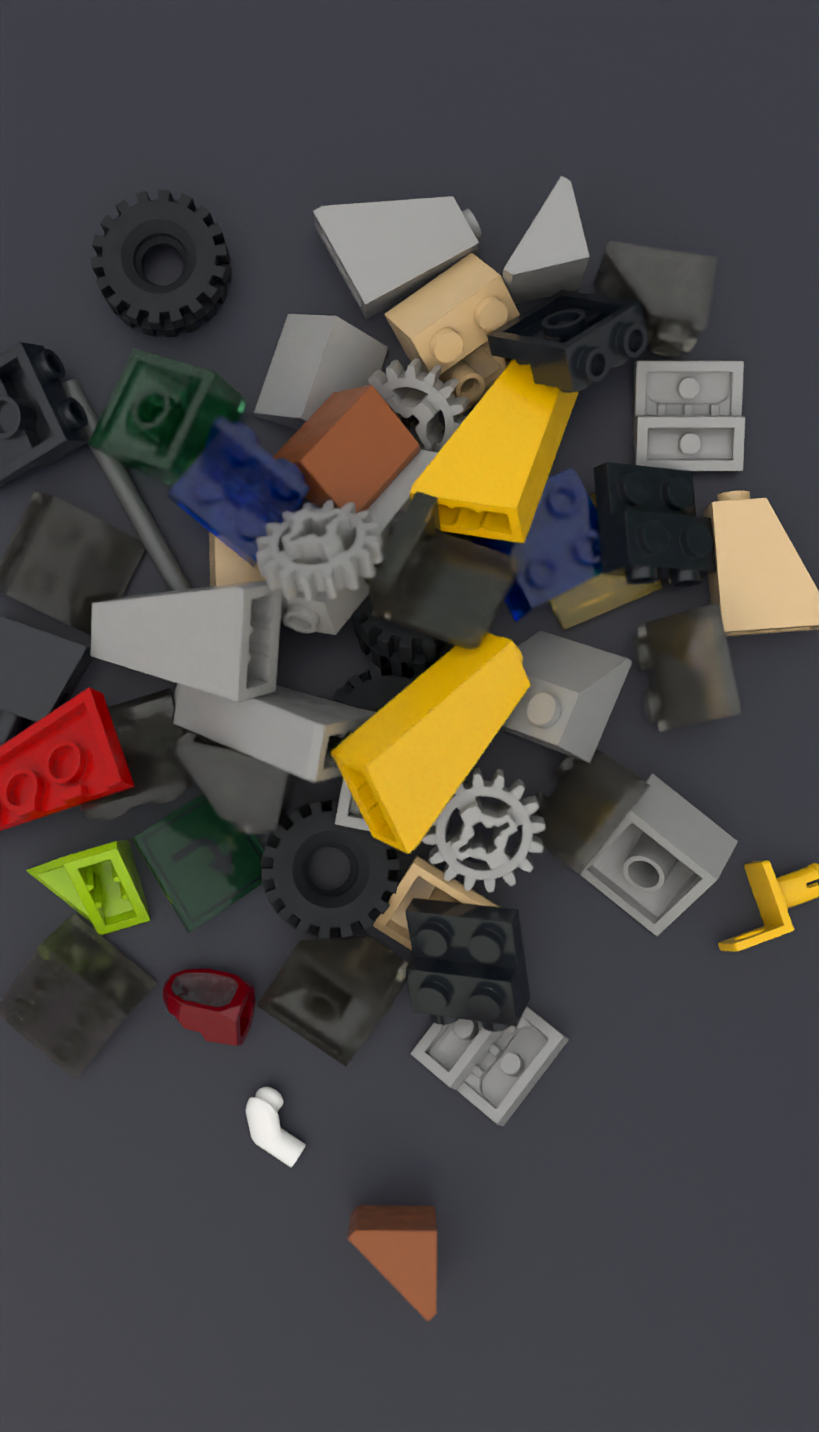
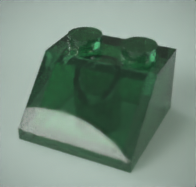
M134 348L88 445L163 484L203 497L248 400L215 371Z

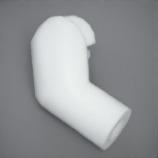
M262 1087L257 1090L255 1097L249 1098L245 1109L251 1139L256 1145L291 1168L306 1144L280 1126L278 1111L284 1103L282 1095L271 1087Z

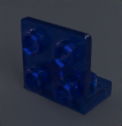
M220 415L211 426L205 450L170 489L168 498L250 565L255 567L258 563L256 552L259 551L256 540L258 537L268 536L265 526L268 523L282 524L284 522L282 513L286 510L293 513L299 511L310 488L304 483L305 478L295 465L284 458L276 460L259 446L260 440L250 428L238 421L230 423Z
M568 468L547 479L525 543L470 536L516 622L535 613L548 601L602 574L597 510L573 468Z

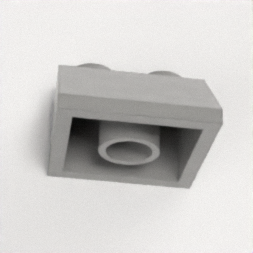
M540 630L517 646L522 653V665L531 686L500 730L590 763L632 661L628 658Z
M652 773L621 806L578 860L573 870L654 935L658 936L718 880L738 841Z

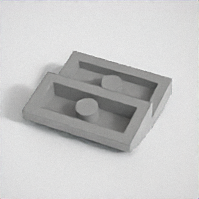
M634 360V465L685 471H743L745 417L742 416L744 361Z
M526 1006L517 1026H510L498 1032L484 1029L480 1021L458 1019L453 1023L445 1025L433 1023L410 1054L447 1086L461 1093L497 1125L504 1126L569 1039Z

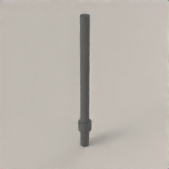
M71 379L64 382L62 386L67 397L76 399L86 412L88 424L82 429L87 437V443L168 590L192 589L78 380Z

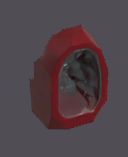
M185 969L172 974L166 980L163 986V1000L168 1012L174 1015L185 1029L201 1033L204 1039L209 1042L239 1046L244 1043L251 1028L255 1009V988L236 974L212 969Z

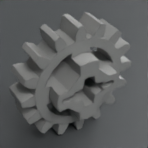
M414 358L408 365L407 370L404 371L403 366L397 359L392 361L386 368V374L377 369L368 379L370 385H373L420 444V450L439 452L467 417L460 415V413L469 404L468 397H454L452 392L459 381L453 378L443 383L439 379L441 374L440 365L436 364L429 373L422 371L420 359ZM440 409L444 416L445 427L439 421ZM414 415L418 420L410 423L406 418Z
M327 500L322 509H314L310 503H305L302 510L295 513L286 510L282 513L284 522L282 524L268 523L265 526L268 536L258 537L256 540L259 550L256 552V557L262 578H266L268 588L271 591L282 587L284 598L287 599L292 598L298 592H304L306 602H312L319 592H326L330 599L337 598V591L345 587L353 591L359 589L357 578L359 576L373 578L375 576L373 564L383 562L381 549L383 543L378 522H372L371 512L368 510L356 514L355 504L351 502L344 505L341 509L334 508L333 500Z
M474 768L472 782L465 784L463 781L432 824L435 827H430L423 837V843L437 844L429 852V861L432 865L443 861L446 862L444 868L445 880L450 881L459 873L464 876V890L470 891L476 880H484L487 892H494L496 878L503 877L506 883L513 886L516 884L514 869L519 867L527 872L533 870V862L528 852L541 853L543 851L542 839L533 834L545 830V822L541 816H530L539 808V803L536 796L521 798L525 789L522 780L518 779L508 787L504 785L503 770L497 769L490 781L483 780L480 768ZM479 796L495 797L502 800V802L498 804L481 800ZM457 807L461 816L460 824L452 828L451 833L446 835L445 829L448 818ZM482 821L486 828L493 827V835L485 838L481 832L474 833V824ZM521 825L518 843L509 852L506 844L508 836L516 832L517 827ZM473 857L487 861V863H476L466 858Z

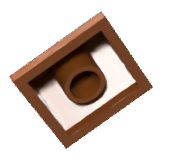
M367 385L332 393L269 460L264 469L265 473L320 508L323 507L327 500H333L334 508L338 509L351 502L355 504L357 514L367 510L420 452V444L373 385Z
M358 1205L350 1214L347 1239L429 1322L436 1315L437 1224L435 1206Z

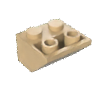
M472 252L384 314L411 362L414 358H419L422 371L429 373L438 364L441 366L439 379L443 383L453 378L459 381L452 392L454 397H468L469 404L460 415L481 400L513 360L492 356L487 335L520 314L501 275Z

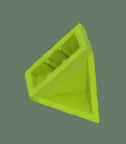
M129 840L114 841L25 870L90 921L98 936L151 921Z

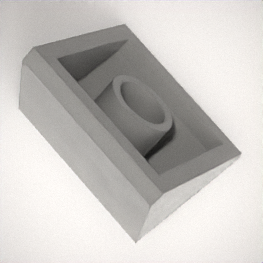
M561 175L503 269L502 279L514 304L549 297L561 290L575 291L580 288L590 256L572 183L567 178Z
M288 314L254 410V415L299 430L332 393L370 385L368 379L377 369L382 371L389 347L337 316Z

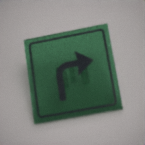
M223 781L132 837L133 842L187 932L193 931L262 884L261 859L264 850Z

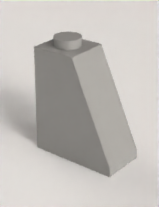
M453 196L322 206L313 211L315 228L366 320L406 299L471 252L478 257V240L482 238L479 224L468 208L461 211Z

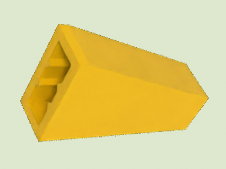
M512 360L413 483L409 494L419 528L525 543L579 392L564 393L556 387L536 384L533 380L530 364L521 365L516 363V360Z
M477 629L473 630L331 751L374 838L407 854L412 852L531 686L522 665V653L512 640Z

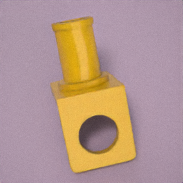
M769 860L752 861L744 864V869L764 926L719 942L720 951H741L795 931L788 908L819 897L818 882L806 885L811 881L819 879V864L812 863L808 867L777 878Z

